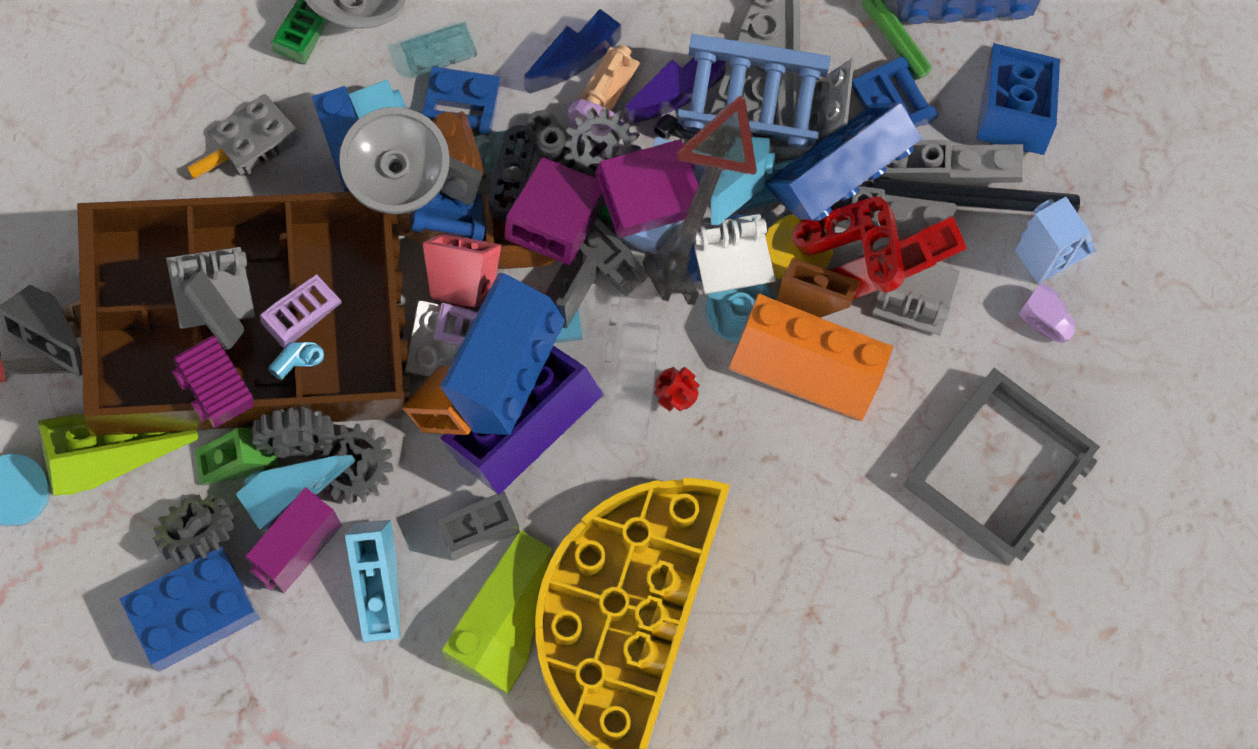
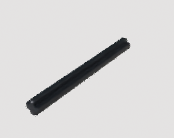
M879 178L874 179L871 188L884 189L885 195L955 203L957 206L1034 212L1039 205L1047 200L1053 199L1054 202H1057L1067 197L1077 213L1080 209V196L1070 193Z

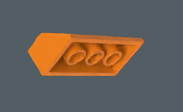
M758 294L750 309L728 370L862 422L883 378L894 346Z

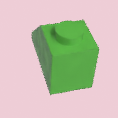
M236 428L194 450L199 485H210L247 478L258 470L267 471L279 465L275 452L265 454V449H256V445L252 442V429Z

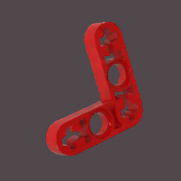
M870 197L832 210L826 217L818 221L803 220L793 229V243L801 253L808 256L862 239L867 274L876 289L885 293L892 292L898 289L904 281L905 272L895 216L887 201L882 197ZM876 211H879L877 216L881 226H876L872 220ZM851 220L847 230L840 233L835 232V227L839 222ZM814 233V234L811 235V240L808 241V242H805V241H807V240L809 239V234ZM885 237L889 238V243L884 249L880 251L873 250V245L877 240ZM883 262L890 268L887 274L888 277L882 279L885 275L884 266L881 264Z

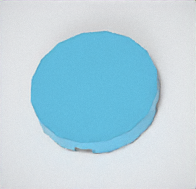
M760 284L709 294L706 300V318L712 330L722 339L738 343L751 306L758 294L776 300L770 286Z
M11 453L0 456V526L26 525L39 517L48 504L50 496L48 494L49 478L43 468L26 455Z

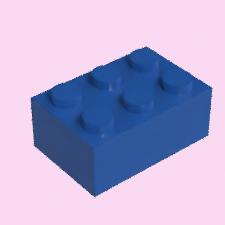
M222 546L218 551L213 550L207 553V558L203 559L200 557L192 563H188L119 598L150 664L159 672L260 620L230 556Z

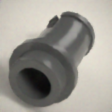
M556 127L542 129L538 134L537 144L540 150H542L543 158L547 159L549 157V160L559 162L564 156L565 136L563 132Z

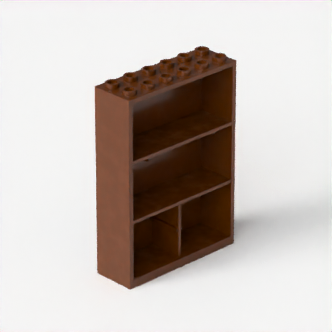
M351 192L77 203L84 419L91 436L253 427L254 420H261V415L263 414L272 416L273 411L278 409L288 410V408H293L296 410L301 407L311 410V413L321 411L322 416L329 415L330 421L333 422L401 418L402 408L410 397L409 375H402V372H405L406 361H408L407 340H400V338L404 337V305H397L401 304V292L403 291L401 270L395 271L399 269L398 258H400L399 236H396L397 214L381 213L370 209L360 203ZM241 247V251L245 252L247 266H245L255 317L239 320L244 327V332L230 349L226 348L224 351L251 393L254 406L226 421L224 424L213 428L209 419L203 422L200 420L191 404L192 401L196 400L190 388L183 391L172 373V370L177 368L174 360L176 355L213 336L207 325L180 329L166 258ZM318 275L341 300V304L295 342L316 343L323 349L324 358L318 365L293 367L282 380H279L267 368L284 348L260 323V315L303 283ZM315 288L310 292L321 305L327 302ZM304 297L300 300V303L310 313L315 310ZM293 306L289 309L298 321L304 318ZM283 315L278 318L287 329L292 327Z

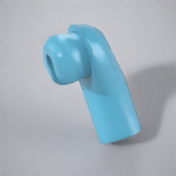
M293 342L283 349L267 369L277 379L282 380L293 367L314 366L321 363L324 358V351L313 342Z

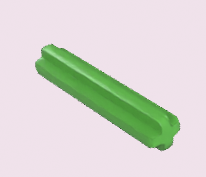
M863 0V7L899 57H905L912 75L918 80L927 76L931 72L932 65L884 0Z

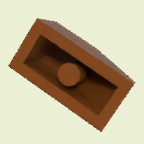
M792 258L782 278L777 301L821 318L849 308L860 281Z

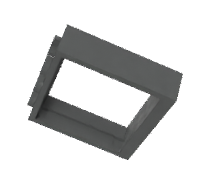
M993 368L908 476L903 486L1009 566L1015 558L1022 561L1035 545L1030 541V538L1037 529L1044 533L1056 517L1051 512L1056 504L1060 502L1065 505L1077 490V487L1072 483L1078 475L1081 474L1083 477H1086L1098 462L1093 456L1100 446L996 368ZM992 394L1077 456L1010 546L925 482Z

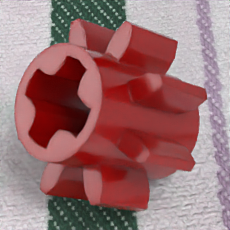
M672 367L661 372L656 379V390L654 391V394L659 397L658 403L669 412L674 407L678 411L690 408L696 402L699 395L697 388L700 387V384L694 380L696 375L686 367L681 368L680 371Z

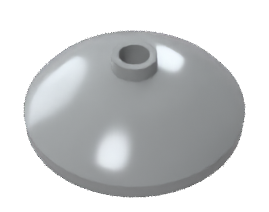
M406 0L305 1L318 15L327 21L344 27L365 29L384 25L397 18L403 11Z
M403 107L381 108L364 115L356 121L343 140L339 159L344 183L351 194L366 207L387 214L412 212L433 200L444 186L450 163L448 145L435 123L425 115ZM393 163H399L402 165V169L395 173L389 170V166Z

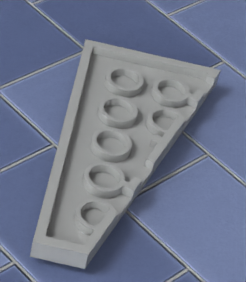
M752 0L738 41L800 51V0ZM729 63L712 111L710 112L712 115H718L726 108L732 67L729 66ZM750 65V69H746L742 97L744 98L746 117L749 121L759 122L767 76L764 67ZM785 71V74L781 75L773 121L774 125L794 128L800 92L799 73ZM713 129L699 142L697 149L722 157V151L724 150L723 142H725L728 135H731V132H723L724 140H721L718 153L716 152L718 143L711 149V152L709 150L711 148V140L720 131L717 129ZM735 133L734 136H740V133ZM749 135L750 137L766 138V137H760V136ZM768 138L770 139L769 153H775V158L797 159L800 157V148L788 146V141Z

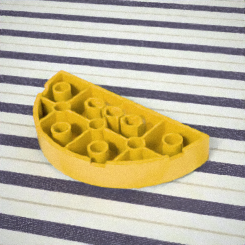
M682 478V480H656L631 487L608 498L588 512L571 530L568 536L562 540L551 558L541 583L535 615V635L539 665L544 683L560 715L572 731L591 749L648 748L727 500L730 484L707 479Z

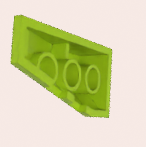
M72 414L37 420L48 478L54 496L74 495L81 491L94 489L198 440L197 430L91 436L84 419V414Z
M520 530L442 649L445 658L508 695L528 663L535 629L537 600L544 574L550 562L551 547Z

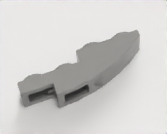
M920 140L913 145L914 151L901 160L894 159L885 166L887 171L881 175L904 181L988 187V183L1023 182L1024 149L1023 144L952 145L951 140Z
M858 186L860 190L853 197L845 201L839 200L831 206V209L835 210L870 197H882L893 210L899 239L949 216L955 218L956 213L955 203L885 195L884 189ZM876 211L872 220L876 226H881L877 216L879 211ZM843 220L837 225L849 228L851 220Z

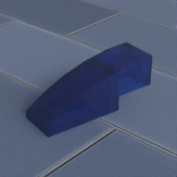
M599 9L579 33L567 25L525 73V90L533 93L550 88L571 79L592 66L606 55L610 47L613 48L621 40L622 24Z

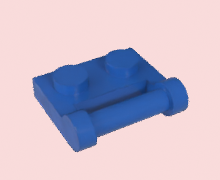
M905 57L893 60L852 80L851 88L863 109L871 104L901 103L915 127L927 125L938 117L935 108L928 105L909 73L908 69L910 66ZM891 77L897 78L916 110L915 113H909L892 84Z
M432 66L422 114L433 121L437 115L447 112L436 110L437 105L483 111L482 116L467 115L470 127L473 130H480V134L491 135L501 83L500 76Z
M439 192L428 204L410 212V230L422 232L423 229L482 241L485 231V222H483L482 195L477 193L476 199L469 206Z

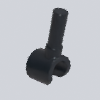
M671 114L662 116L654 128V132L658 136L667 140L674 132L688 139H692L697 134V132L684 129Z

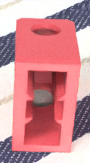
M442 233L423 243L430 296L434 300L449 302L453 306L469 310L482 304L496 278L501 244Z

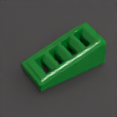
M297 0L277 30L271 44L275 53L306 64L327 20L317 13L305 9L307 5L305 0ZM303 15L315 21L311 24L299 18ZM295 26L308 30L307 34L294 30ZM290 36L302 40L301 43L298 44L289 40Z

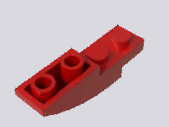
M949 216L899 239L905 272L904 279L968 249L953 216ZM882 245L873 250L880 251L884 249L887 245ZM864 254L829 269L830 271L860 281L853 300L878 290L868 277ZM885 262L881 263L884 266L885 275L884 277H882V279L888 277L887 274L888 271H890V268L887 266Z

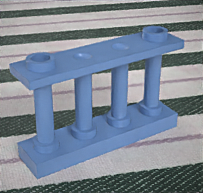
M691 34L689 56H695V60L698 63L690 111L679 109L677 123L684 124L683 128L686 130L699 132L717 116L704 113L711 64H714L716 60L730 62L729 66L732 67L726 107L737 97L742 96L746 69H750V65L764 67V71L767 73L759 122L747 120L749 135L788 141V146L800 149H807L809 145H816L819 132L808 130L815 82L820 77H827L831 56ZM785 71L799 73V77L802 78L794 128L773 124L781 75L785 74ZM736 110L714 129L721 130L722 126L725 125L726 129L724 131L731 132L735 130V133H740Z

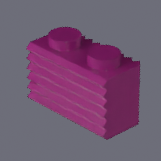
M215 335L174 357L177 368L172 370V373L181 389L184 391L190 388L196 400L192 401L191 404L202 422L209 419L213 428H216L254 406L251 393Z

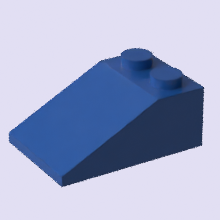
M993 43L979 111L976 139L998 145L1023 144L1024 152L1045 155L1057 125L1060 59Z

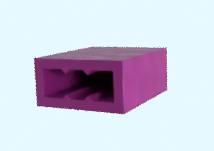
M682 139L600 161L596 170V176L618 239L696 217L701 213L707 201L706 191L703 184L696 181L693 172L695 169L694 160L676 157V152L684 146Z
M542 157L506 216L504 239L570 266L604 206L605 199L598 179Z
M305 487L246 555L253 565L249 571L270 591L277 587L285 593L342 527L334 509Z

